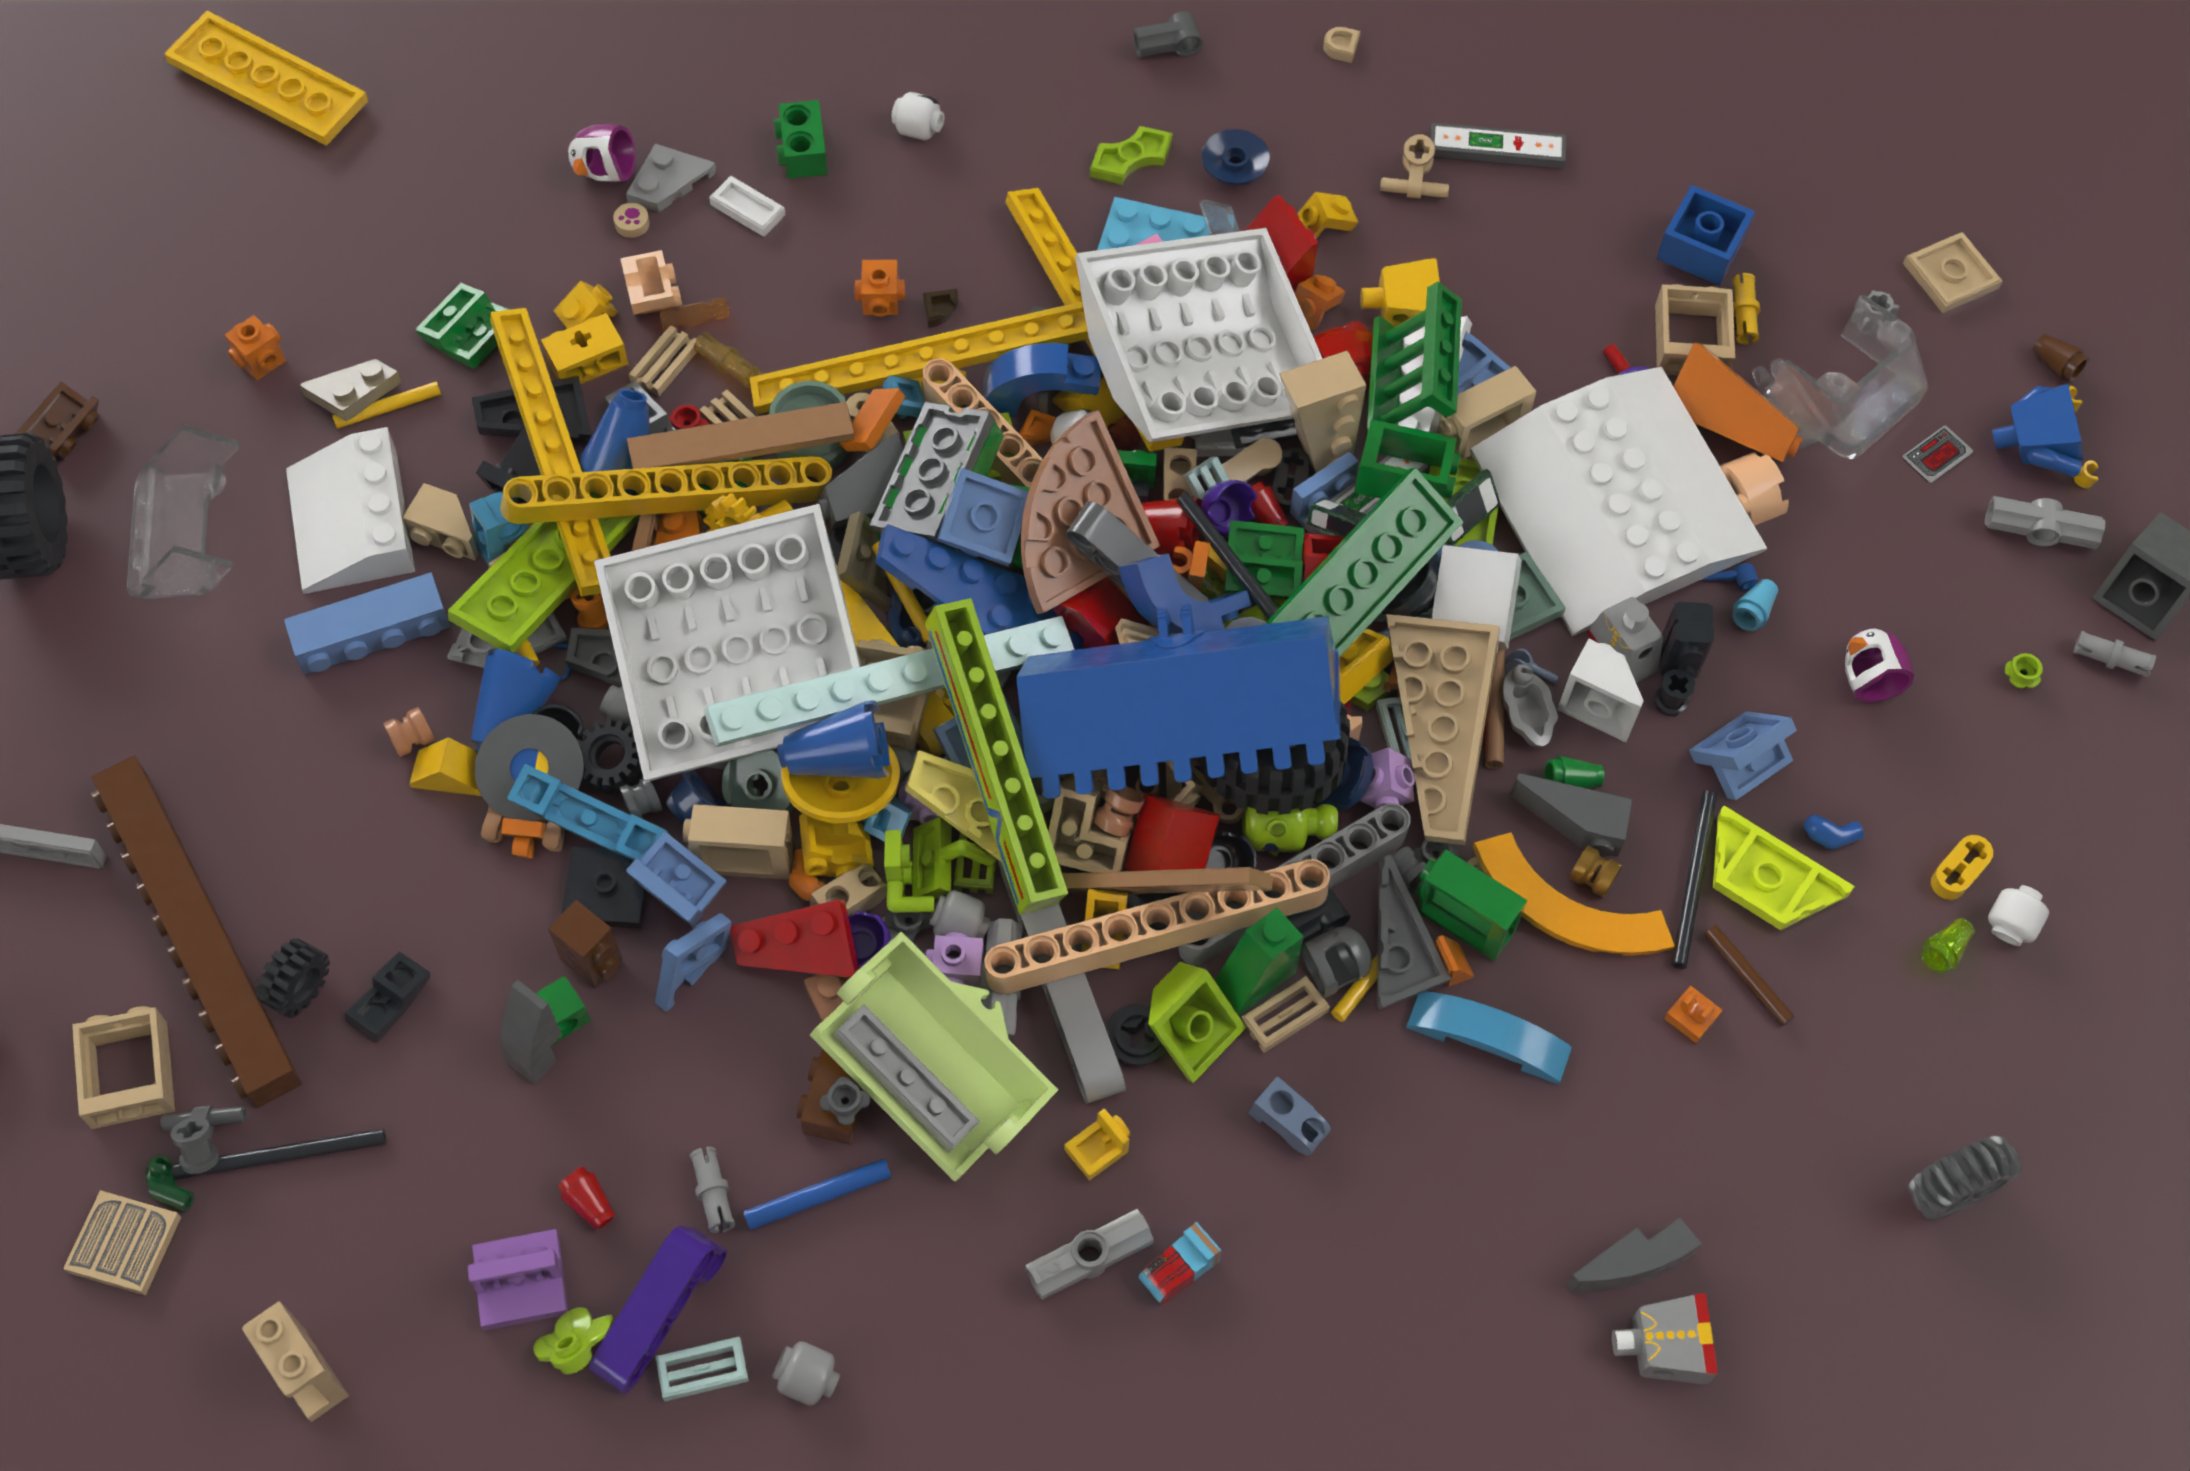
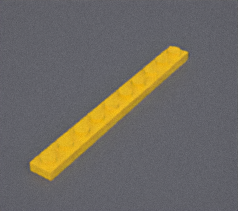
M1031 188L1008 192L1005 203L1064 305L1082 302L1075 259L1077 252L1040 189ZM1086 339V343L1091 349L1093 355L1096 357L1090 340ZM1136 427L1149 451L1161 450L1164 447L1181 446L1184 437L1149 442Z
M1083 301L749 377L754 408L757 414L770 412V405L780 391L791 384L802 381H820L835 387L842 395L883 386L882 384L889 376L906 379L923 377L924 366L933 359H945L952 363L956 369L994 361L1013 349L1041 343L1069 344L1089 339Z
M519 308L491 312L490 322L540 474L551 475L582 472L527 309ZM549 495L555 501L565 500L559 495ZM598 518L556 521L581 597L602 594L594 561L611 556Z

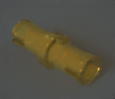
M704 332L703 336L700 335L696 339L694 351L713 362L715 368L722 374H730L745 387H751L749 377L761 374V370L742 358L736 348L725 346L712 337L710 333Z

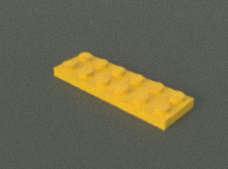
M206 11L164 53L167 63L326 146L369 101L365 91L209 11Z

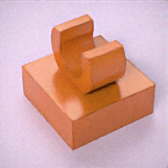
M1195 541L1192 553L1185 547H1175L1173 558L1182 559L1186 565L1182 567L1172 566L1184 578L1187 577V581L1200 591L1205 575L1210 543Z
M503 818L501 833L514 837L512 855L533 858L535 840H543L547 824L538 821Z
M1690 985L1667 1012L1664 1019L1693 1042L1697 1043L1723 1010Z

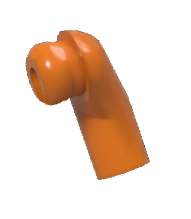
M796 849L793 854L789 874V885L801 899L809 901L811 893L826 884L818 881L815 876H809L804 872L802 849Z

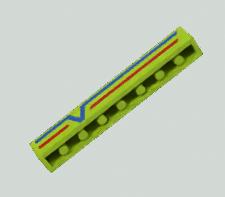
M972 598L934 606L925 621V625L1018 913L1022 915L1056 906L1068 894V890Z

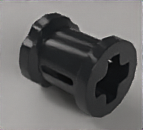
M1678 669L1665 673L1662 678L1661 688L1657 690L1654 697V704L1657 710L1664 715L1673 717L1685 712L1689 704V698L1694 692L1695 680L1693 676L1686 671Z

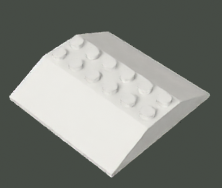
M1266 228L1077 253L1075 259L1089 340L1114 401L1149 442L1293 419L1289 408L1290 404L1285 395V387L1279 373L1320 360L1322 356Z
M1662 367L1601 379L1537 407L1470 449V453L1485 480L1490 478L1497 502L1524 551L1528 552L1566 607L1561 618L1572 637L1588 630L1605 609L1630 597L1636 598L1638 602L1645 605L1767 550L1761 536Z
M820 504L594 561L645 782L776 749L779 744H783L784 735L812 724L808 723L716 747L704 713L707 705L861 667L842 585Z

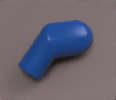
M1811 815L1805 820L1803 826L1813 841L1830 850L1864 838L1863 828L1857 821L1839 827L1819 815Z

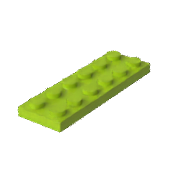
M589 492L590 497L602 498V496L596 492ZM640 515L598 518L609 552L639 522ZM556 521L534 523L448 610V620L494 647L514 653L577 587Z

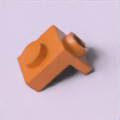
M1318 274L1298 284L1294 294L1310 329L1314 330L1319 327L1325 311L1340 304L1346 291L1336 286V282L1330 277Z

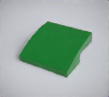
M460 283L415 331L438 350L460 363L475 369L498 345L490 322L491 312L509 309L490 302L484 291Z
M1230 520L1228 545L1268 596L1289 598L1301 585L1304 528ZM1226 567L1224 591L1234 593L1245 591Z

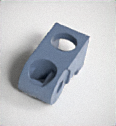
M1278 1076L1248 1111V1114L1259 1123L1265 1122L1281 1135L1290 1146L1307 1156L1311 1155L1331 1132L1328 1122L1314 1110V1107Z

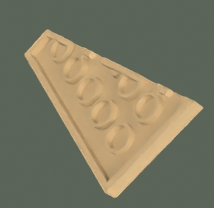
M1386 614L1426 841L1465 845L1500 628L1497 625Z

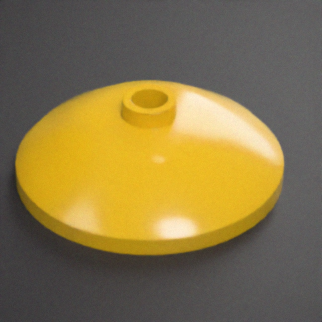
M888 745L890 765L883 766L889 772L888 777L874 779L790 774L788 768L785 767L781 770L782 786L785 795L792 805L811 818L830 823L856 822L878 813L893 799L900 782L899 762L896 754Z

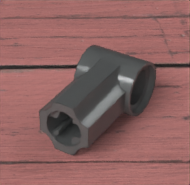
M1188 11L1173 14L1165 23L1133 28L1135 50L1139 57L1175 51L1178 56L1188 57L1199 52L1203 46L1195 17Z

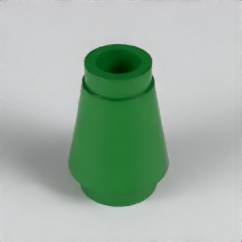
M1558 755L1555 759L1547 760L1544 768V779L1586 789L1602 787L1604 768L1599 764Z

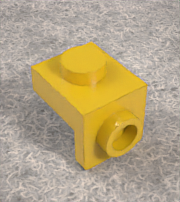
M1315 192L1298 212L1300 221L1307 230L1311 229L1316 237L1325 228L1352 231L1358 224L1350 201L1346 196Z
M580 281L553 310L567 329L583 323L588 318L600 316L602 313H607L611 317L618 313L611 304L613 297L606 289L598 284L593 287L583 281Z
M1103 1109L1097 1113L1096 1122L1064 1144V1150L1090 1181L1128 1153V1136H1130V1131L1119 1116L1111 1117L1107 1110Z

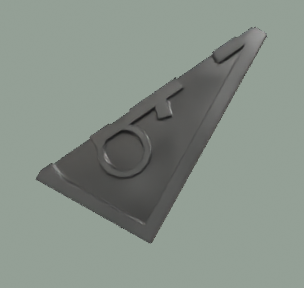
M1391 854L1379 861L1377 1007L1379 1011L1443 985L1451 979Z

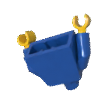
M2068 384L2056 388L2034 387L2019 401L2010 406L2013 425L1992 429L1996 450L2018 445L2023 464H2031L2074 477L2075 483L2084 489L2092 487L2099 480L2097 476H2092L2098 470V464L2095 461L2089 460L2082 465L2080 461L2084 460L2075 412L2083 402L2082 400L2074 399L2078 392L2073 386L2069 387Z

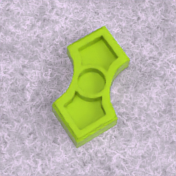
M1139 126L1135 134L1125 141L1113 144H1099L1090 168V177L1123 184L1130 173L1141 167L1151 165L1164 166L1172 144L1173 133Z

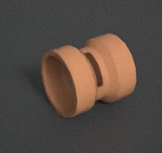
M419 707L407 711L406 717L402 718L403 722L401 723L394 718L383 723L399 757L411 753V744L413 743L425 746L435 741Z
M1128 786L1123 790L1113 791L1108 787L1104 795L1106 802L1104 806L1098 807L1093 818L1094 823L1112 835L1126 837L1129 835L1134 824L1132 820L1133 815L1140 812L1145 799L1139 792Z

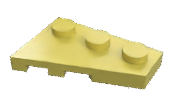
M918 750L914 757L905 791L1002 862L973 770Z

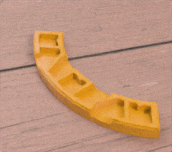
M1511 832L1473 844L1472 847L1485 874L1528 900L1522 917L1548 935L1569 945L1591 952L1601 951L1622 954L1623 956L1655 954L1672 950L1675 947L1661 910L1640 914L1610 913L1584 906L1556 891L1529 865L1519 850Z

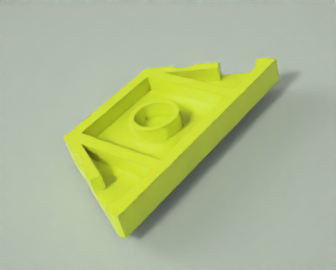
M1722 807L1717 819L1713 888L1780 931L1850 895L1855 886L1728 807Z

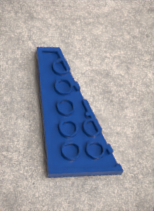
M889 524L882 530L875 563L910 589L922 591L935 601L933 606L972 598L983 635L1057 617V614L1053 611L1055 607L1045 613H1036L1028 592L1025 577ZM1068 632L1074 649H1083L1084 639L1078 632Z

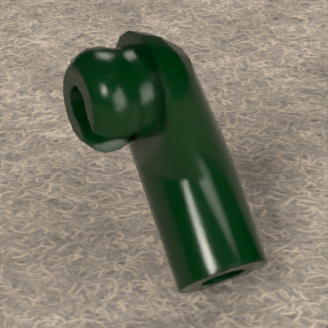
M158 1155L151 1158L145 1175L150 1197L182 1212H187L194 1202L195 1194L176 1186L172 1162L168 1157Z

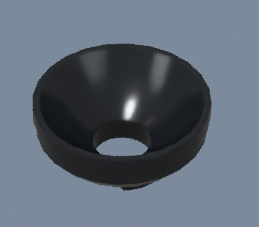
M1429 562L1419 570L1381 612L1382 614L1418 617L1433 606L1437 587V573Z

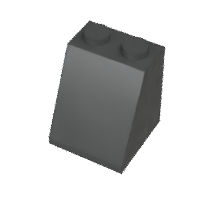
M2160 512L2130 545L2095 593L2093 599L2156 641L2190 598V531Z

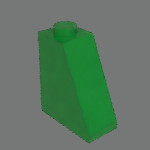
M1275 908L1245 931L1214 980L1239 1017L1296 974L1304 936L1278 908Z

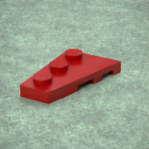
M838 899L732 925L730 928L736 962L740 966L849 978L859 970L845 899Z

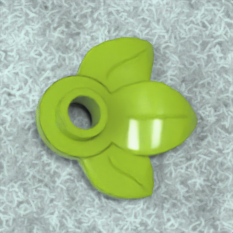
M573 1308L557 1320L555 1332L541 1336L536 1340L533 1346L534 1354L539 1361H550L554 1368L560 1369L564 1374L578 1372L591 1361V1347L605 1338L613 1325L614 1319L612 1315H606L592 1320V1316L587 1308Z

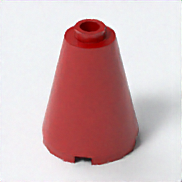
M1192 497L1202 510V499ZM1178 498L1141 503L1160 544L1154 551L1158 555L1169 553L1171 562L1179 567L1185 566L1186 563L1182 559L1173 558L1175 547H1185L1192 553L1195 541L1204 542V540L1198 539L1199 531L1177 504L1176 500Z

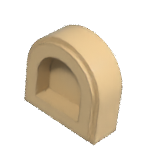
M1345 27L1330 29L1324 38L1323 48L1325 53L1332 59L1352 63L1361 31Z

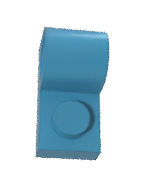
M497 492L469 503L475 545L487 565L507 551V544L521 537L528 527V524H513L502 516L500 503L503 492Z

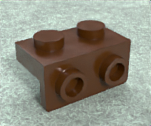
M60 381L15 434H35L45 440V444L49 445L52 457L57 459L61 456L65 459L77 444V441L74 439L82 429L88 432L100 416L97 413L99 400L93 396L87 400Z

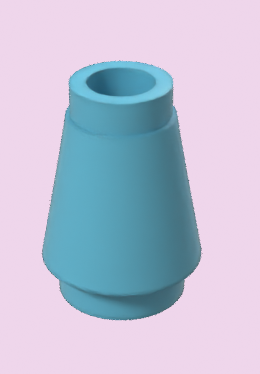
M1768 579L1760 580L1734 603L1732 618L1738 627L1746 631H1755L1766 625L1776 595L1778 594V587L1773 581Z

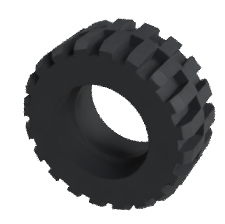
M32 433L0 435V580L51 575L61 567L62 559L66 555L65 544L68 542V515L65 509L66 498L65 494H63L62 478L58 473V465L56 459L51 455L52 451L49 445L45 444V440Z
M1340 700L1341 739L1324 742V764L1310 765L1308 763L1306 744H1301L1290 748L1292 766L1284 770L1275 768L1273 749L1257 750L1258 771L1253 774H1244L1241 771L1239 752L1224 754L1225 775L1221 778H1210L1207 772L1206 757H1199L1200 768L1204 771V778L1212 788L1217 787L1216 793L1225 800H1234V805L1244 810H1247L1248 807L1254 808L1258 814L1268 815V811H1278L1279 815L1290 814L1292 809L1298 808L1299 811L1311 808L1313 801L1320 803L1330 795L1331 790L1333 791L1342 781V774L1346 770L1350 720L1347 718V710L1344 703Z

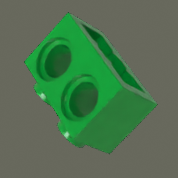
M819 100L778 104L780 118H774L773 121L776 139H782L783 144L776 145L779 166L786 165L787 179L828 175Z

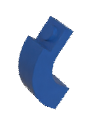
M1041 343L1023 346L1001 355L991 363L983 378L981 395L999 414L1008 412L1010 417L1016 418L1020 403L1027 396L1036 392L1061 390L1097 395L1100 388V365L1097 357L1068 353V344Z
M1169 553L1147 557L1118 567L1126 593L1137 611L1149 623L1158 628L1157 608L1166 607L1170 614V632L1173 634L1183 633L1180 619L1181 604L1190 603L1194 631L1206 630V632L1224 630L1223 621L1238 617L1239 609L1251 605L1248 591L1228 593L1205 602L1194 600L1180 587Z

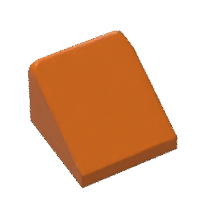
M1444 935L1437 937L1435 947L1451 978L1445 984L1449 987L1472 979L1474 974L1459 943Z

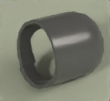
M1343 926L1331 929L1303 943L1301 946L1306 968L1323 998L1336 994L1339 988L1359 981L1369 972L1371 966L1370 950L1360 933L1351 927Z

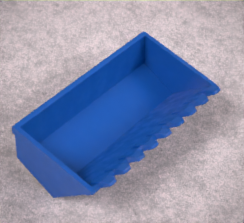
M1190 603L1181 604L1180 619L1183 633L1171 634L1170 614L1166 607L1157 608L1159 636L1149 637V640L1028 656L1017 675L1024 760L1031 779L1042 777L1043 795L1047 799L1058 798L1061 795L1060 775L1072 773L1075 776L1076 792L1080 795L1091 794L1093 792L1092 771L1107 769L1109 788L1113 791L1123 790L1126 787L1125 767L1140 765L1142 784L1146 787L1156 786L1159 783L1158 763L1173 761L1175 780L1180 783L1188 782L1192 779L1191 758L1206 757L1207 772L1210 778H1221L1225 775L1224 754L1238 752L1241 771L1244 774H1253L1258 771L1257 750L1269 748L1273 749L1275 768L1278 770L1289 769L1292 766L1290 746L1306 744L1308 763L1312 766L1322 765L1325 763L1324 742L1341 739L1340 656L1338 649L1335 650L1329 616L1206 632V630L1194 631L1192 608Z

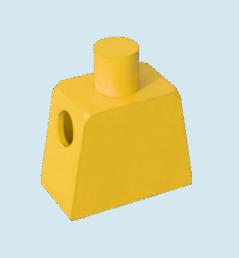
M1431 258L1384 267L1381 269L1378 287L1361 288V309L1381 308L1382 318L1395 327L1426 309L1427 287L1437 281L1440 282L1437 259Z

